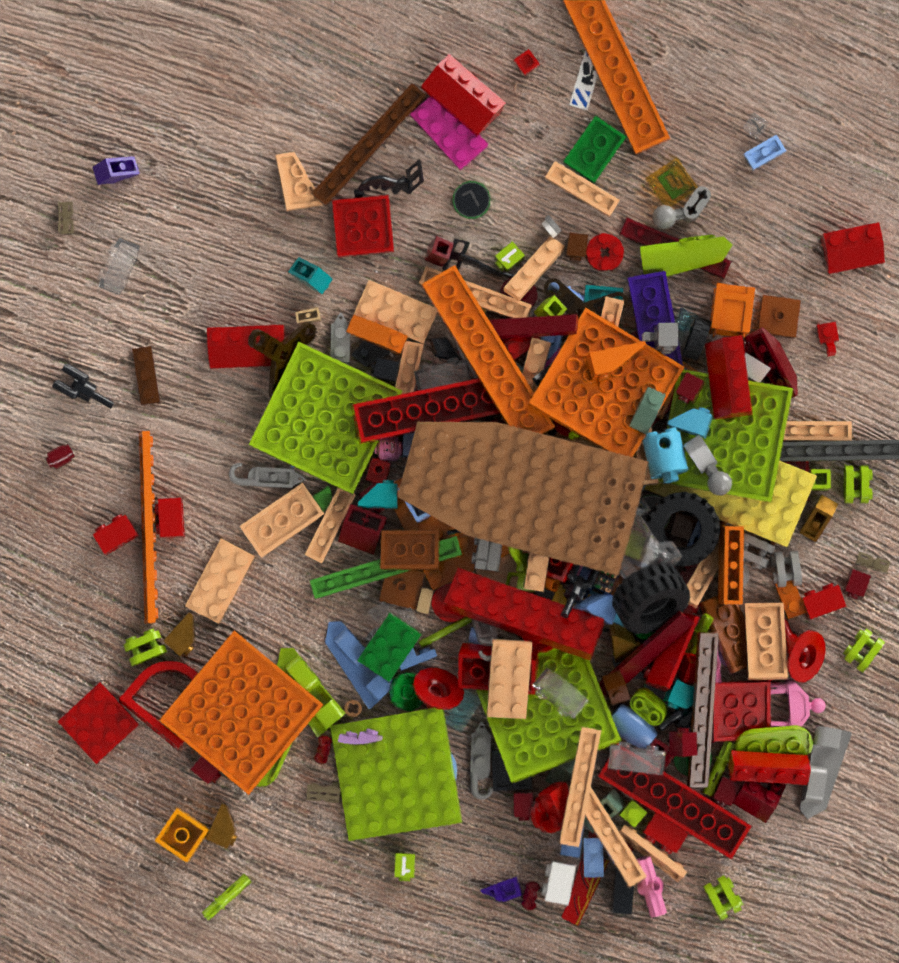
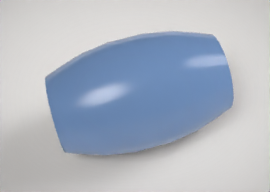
M620 704L611 714L619 736L635 747L645 750L657 735L653 725L647 723L627 705Z

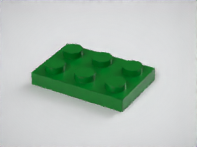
M595 115L563 163L595 184L627 136Z
M389 612L357 661L390 682L422 633Z

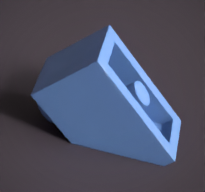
M603 593L602 595L593 594L582 600L581 603H576L573 607L603 618L604 624L612 625L616 616L612 606L613 596L608 593Z

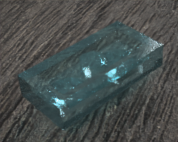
M465 690L462 702L452 710L446 720V724L462 733L481 703L480 699Z

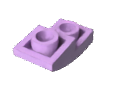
M372 729L360 732L359 737H357V733L347 731L346 734L339 735L338 742L367 744L381 741L383 736L377 735L378 731Z

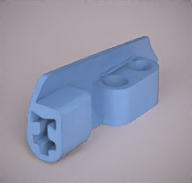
M342 621L329 622L325 643L367 708L371 709L389 693L393 680L391 679L388 682L358 662L359 656L365 649L364 645Z

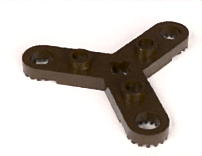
M556 278L547 280L544 285L545 293L549 297L555 295L567 308L565 312L569 315L577 314L578 316V309L583 310L587 308L601 316L606 296L611 298L622 296L624 299L622 310L628 305V298L622 292H614L583 302ZM552 282L559 285V291L554 294L548 290V285Z
M305 322L281 342L259 329L253 330L248 338L249 346L271 359L268 389L270 398L298 342L307 345L317 336L315 325ZM309 329V334L305 336V332H307L306 330ZM260 335V340H259V342L256 344V340H257L256 338H258L257 336Z

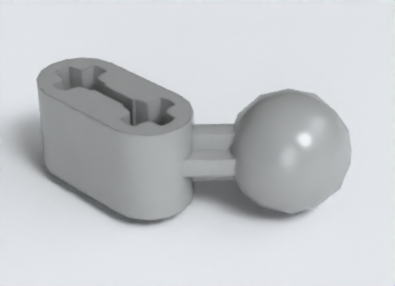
M698 187L684 208L673 209L668 205L657 207L653 212L654 224L661 229H667L672 227L677 220L683 219L688 223L694 222L710 200V190L706 187ZM701 194H703L704 198H702L699 201V203L694 209V212L691 215H689L688 211H690L694 207L698 200V197Z
M698 435L683 445L701 474L706 472L709 477V491L718 496L727 494L732 487L731 477L725 472L718 471L715 466L718 462L701 436Z

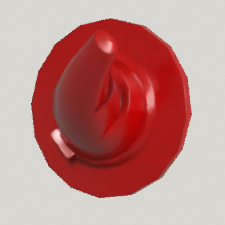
M784 619L786 652L788 655L787 670L790 677L795 681L807 682L819 672L824 662L826 653L825 641L823 636L817 631H806L798 637L792 632L787 619Z
M426 668L420 670L414 678L413 688L415 694L426 704L428 709L450 710L457 707L463 700L464 689L458 688V678L449 671L440 668Z

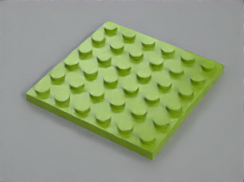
M298 342L251 438L249 446L353 495L378 441L359 445L351 407L357 403L401 395L403 391Z
M683 369L675 384L669 420L693 408L698 410L699 407L710 410L713 419L706 439H702L718 462L715 465L718 471L725 472L731 477L732 487L726 495L772 503L793 388L749 381L753 415L714 420L709 374ZM686 372L705 382L694 404L691 402L686 404L678 399L679 396L676 394V390ZM677 430L681 434L683 445L696 437L695 435ZM684 448L689 470L679 474L678 481L667 484L709 491V477L706 472L701 474ZM663 478L658 479V482L664 483Z
M556 648L546 653H539L535 695L528 694L526 719L487 717L511 783L575 760L581 727L601 730L597 751L621 742L590 661ZM476 689L487 717L488 690Z
M431 708L332 725L330 727L349 841L462 823L444 710ZM372 729L378 731L377 735L383 736L381 741L367 744L338 742L339 735L346 734L347 731L357 733V737H359L360 732Z

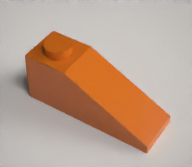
M354 314L346 330L347 333L389 350L396 355L401 353L408 337L394 329Z
M645 341L590 352L586 360L591 379H598V381L608 379L609 376L645 347Z

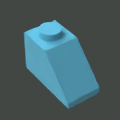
M699 407L697 410L693 408L669 420L668 426L695 436L700 435L701 438L706 439L713 416L708 409Z

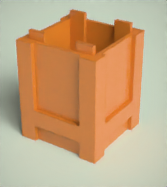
M724 283L716 284V288L713 291L710 321L712 322L708 333L712 334V338L715 335H742L746 339L747 334L750 333L755 287Z

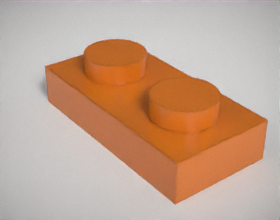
M787 581L786 587H778L777 584H774L781 603H784V612L787 619L806 613L797 586H793L792 581Z

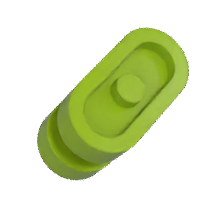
M844 465V503H853L854 498H859L860 503H868L869 500H872L873 490L869 488V481H872L873 472L872 469H869L868 465H860L859 471H854L853 465ZM854 478H859V490H854Z
M152 628L143 632L144 636L139 638L133 636L125 640L126 643L123 645L125 651H132L134 656L129 659L132 667L167 653L165 645L159 646L157 640L162 638L159 630L155 631ZM150 644L152 649L143 653L140 652V647Z
M867 628L864 631L860 629L854 637L856 641L853 646L849 644L843 652L845 655L844 660L848 663H851L853 660L857 661L859 664L856 669L862 673L867 669L885 643L879 637L876 641L870 638L872 632ZM866 644L870 649L863 657L859 652Z
M642 687L637 689L630 700L632 710L650 725H660L668 713L666 703L648 688Z
M724 875L717 878L719 884L715 887L710 882L703 886L721 921L728 918L726 911L732 909L734 913L742 910L741 906L743 905L739 895L735 896L732 891L734 885L729 877L725 878ZM722 891L728 901L723 905L717 896Z

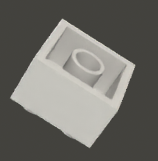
M551 861V864H547L545 875L548 877L547 884L543 883L541 893L542 896H545V901L564 905L569 904L575 865Z

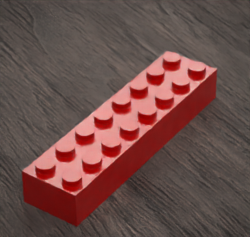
M479 378L357 403L351 407L359 445L415 433L417 422H469L501 415Z
M460 568L456 571L444 601L445 610L590 661L604 627L603 618L572 608L568 618H563L561 616L565 606L563 604Z
M619 743L616 744L597 775L600 779L729 859L734 857L752 827Z

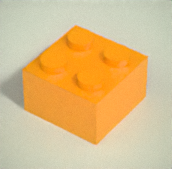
M176 808L155 839V842L188 863L208 835L210 829L182 809Z

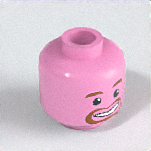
M398 437L379 440L374 452L378 454L380 460L397 461L399 456H402L403 444L402 441H399Z

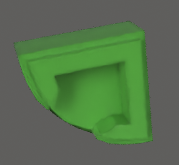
M329 486L313 496L323 512L328 509L332 501V493Z

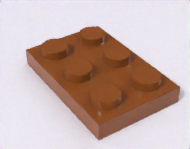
M381 530L380 569L439 570L440 531Z

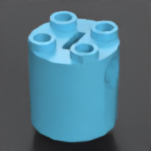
M669 428L665 430V433L658 434L655 431L646 434L645 439L642 441L646 459L649 462L648 468L651 479L663 478L664 484L678 481V475L689 470L680 432L676 428ZM659 444H665L668 448H661Z

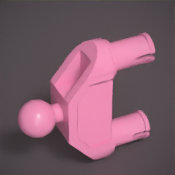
M787 679L785 682L771 683V688H776L771 689V694H786L788 696L789 713L787 721H771V726L796 725L802 727L810 716V710L818 714L825 710L826 704L824 700L816 698L809 702V696L794 680Z

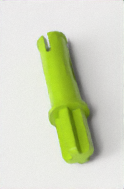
M703 614L697 627L694 629L685 653L696 654L698 632H707L713 622V617L710 614Z
M724 741L718 757H715L717 759L709 774L708 787H704L702 793L713 797L727 763L729 764L731 750L735 747L734 743Z
M245 874L240 876L220 896L214 898L215 901L202 912L203 916L210 920L221 909H226L225 906L249 886L252 881Z

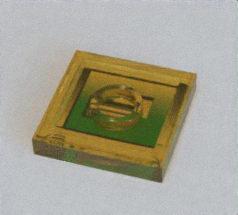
M677 157L645 179L661 203L670 207L692 194L698 188Z

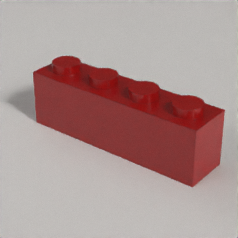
M731 750L728 764L730 778L733 781L808 785L811 773L808 755Z

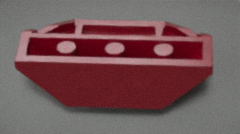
M763 327L747 335L745 339V352L771 368L760 383L793 388L792 398L798 396L797 375L780 342Z

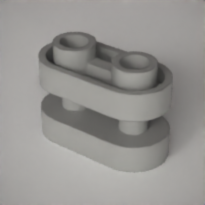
M744 533L743 562L745 560L751 563L752 568L760 571L762 568L766 569L769 561L764 559L766 553L772 555L775 547ZM748 546L759 550L758 554L755 555L747 551Z
M789 551V557H783L782 552H774V556L770 557L771 568H775V572H773L774 584H777L778 587H786L787 581H792L793 586H802L798 551ZM785 565H790L791 573H786Z

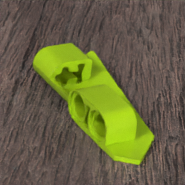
M702 235L682 238L679 242L640 246L643 274L665 271L667 277L720 263L724 260L733 244L724 236Z
M281 648L277 666L323 704L309 722L316 737H319L346 713L323 687L320 679L294 648Z

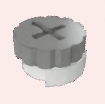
M549 215L541 223L553 238L562 231Z

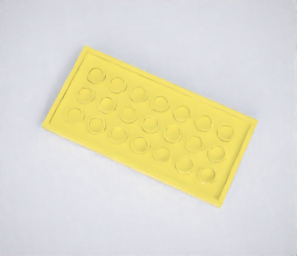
M779 461L772 503L726 494L718 496L709 491L660 482L657 485H646L644 489L662 497L679 492L695 493L701 498H705L714 507L719 520L733 526H744L745 531L788 547L817 475Z

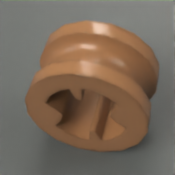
M350 700L345 704V712L350 717H357L362 712V705L356 700ZM351 703L359 706L356 714L354 712L349 713L348 711L350 709L348 706Z

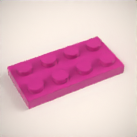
M431 96L410 114L413 120L460 171L489 146L480 135L476 136Z

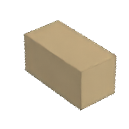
M318 307L295 312L298 325H302L305 322L321 321Z
M421 589L416 612L429 613L434 590Z

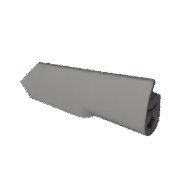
M815 726L810 758L811 773L808 785H803L799 806V810L807 819L826 810L852 732Z

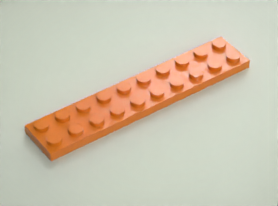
M562 0L635 155L670 140V136L605 0Z
M454 265L422 283L424 291L506 424L540 434H545L554 429L555 426L548 416L528 405L534 392L456 266Z

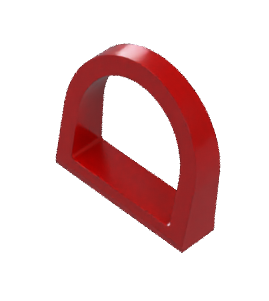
M163 661L146 668L119 698V702L178 751L185 742L133 700L146 682L157 674L176 672L186 676L190 681L198 674L193 668L184 663Z

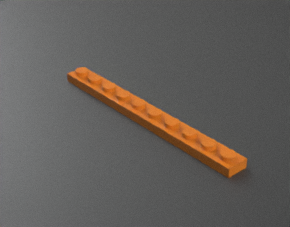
M141 431L139 433L144 624L156 623V619H158V608H155L158 591L154 585V581H157V570L154 569L157 553L156 550H153V543L156 542V532L153 531L155 512H152L155 494L152 493L151 486L154 485V474H151L154 457L150 453V447H153V436H150V431Z

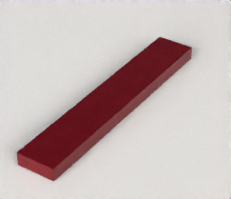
M626 217L619 236L643 246L679 242L680 240ZM724 258L720 263L697 269L724 280L732 261Z
M577 314L493 319L489 321L500 339L575 335L577 334L579 317Z
M679 610L609 674L621 671L627 684L694 624L692 619ZM602 679L599 682V686L601 688L602 693L605 696H607L606 689Z

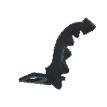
M417 160L406 170L407 178L402 176L395 179L383 175L367 178L359 185L358 189L354 190L355 198L363 197L365 195L364 190L370 191V186L376 190L380 185L382 191L391 189L394 195H397L400 190L411 194L412 191L424 182L421 160ZM418 166V169L411 175V170ZM419 177L418 183L413 186V181Z
M454 239L449 260L442 268L443 271L447 270L450 260H456L458 271L463 263L498 277L512 279L515 276L512 273L498 271L466 255L470 242ZM458 242L465 244L461 253L454 252Z

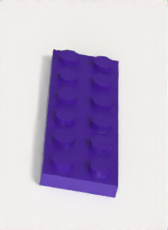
M665 271L627 278L639 340L642 341L643 332H654V328L658 323H675ZM654 341L645 342L647 345L655 349ZM678 341V347L671 354L664 355L683 366Z

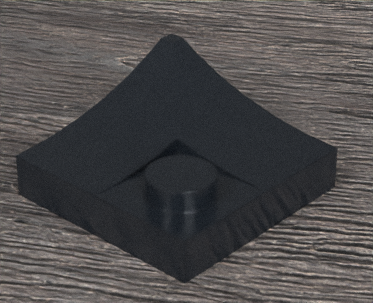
M492 749L493 791L532 790V776L511 783L499 749Z

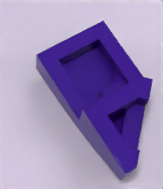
M517 876L481 889V893L487 894L499 902H505L523 895Z

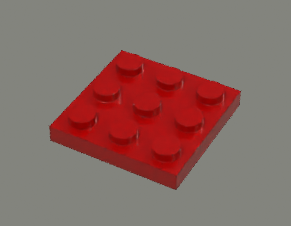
M389 195L332 200L338 258L394 252Z
M769 680L715 683L712 740L714 742L736 741L747 730L771 727V682Z
M102 682L97 684L57 721L95 764H98L140 725Z

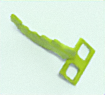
M508 547L511 557L516 562L517 572H508L506 585H509L512 576H518L515 588L526 592H535V590L524 589L528 567V553H523V550Z

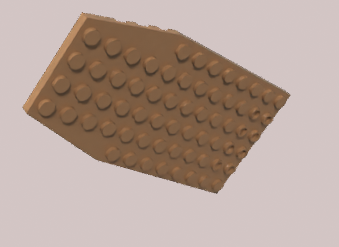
M417 422L397 497L467 536L619 576L649 462L498 422Z

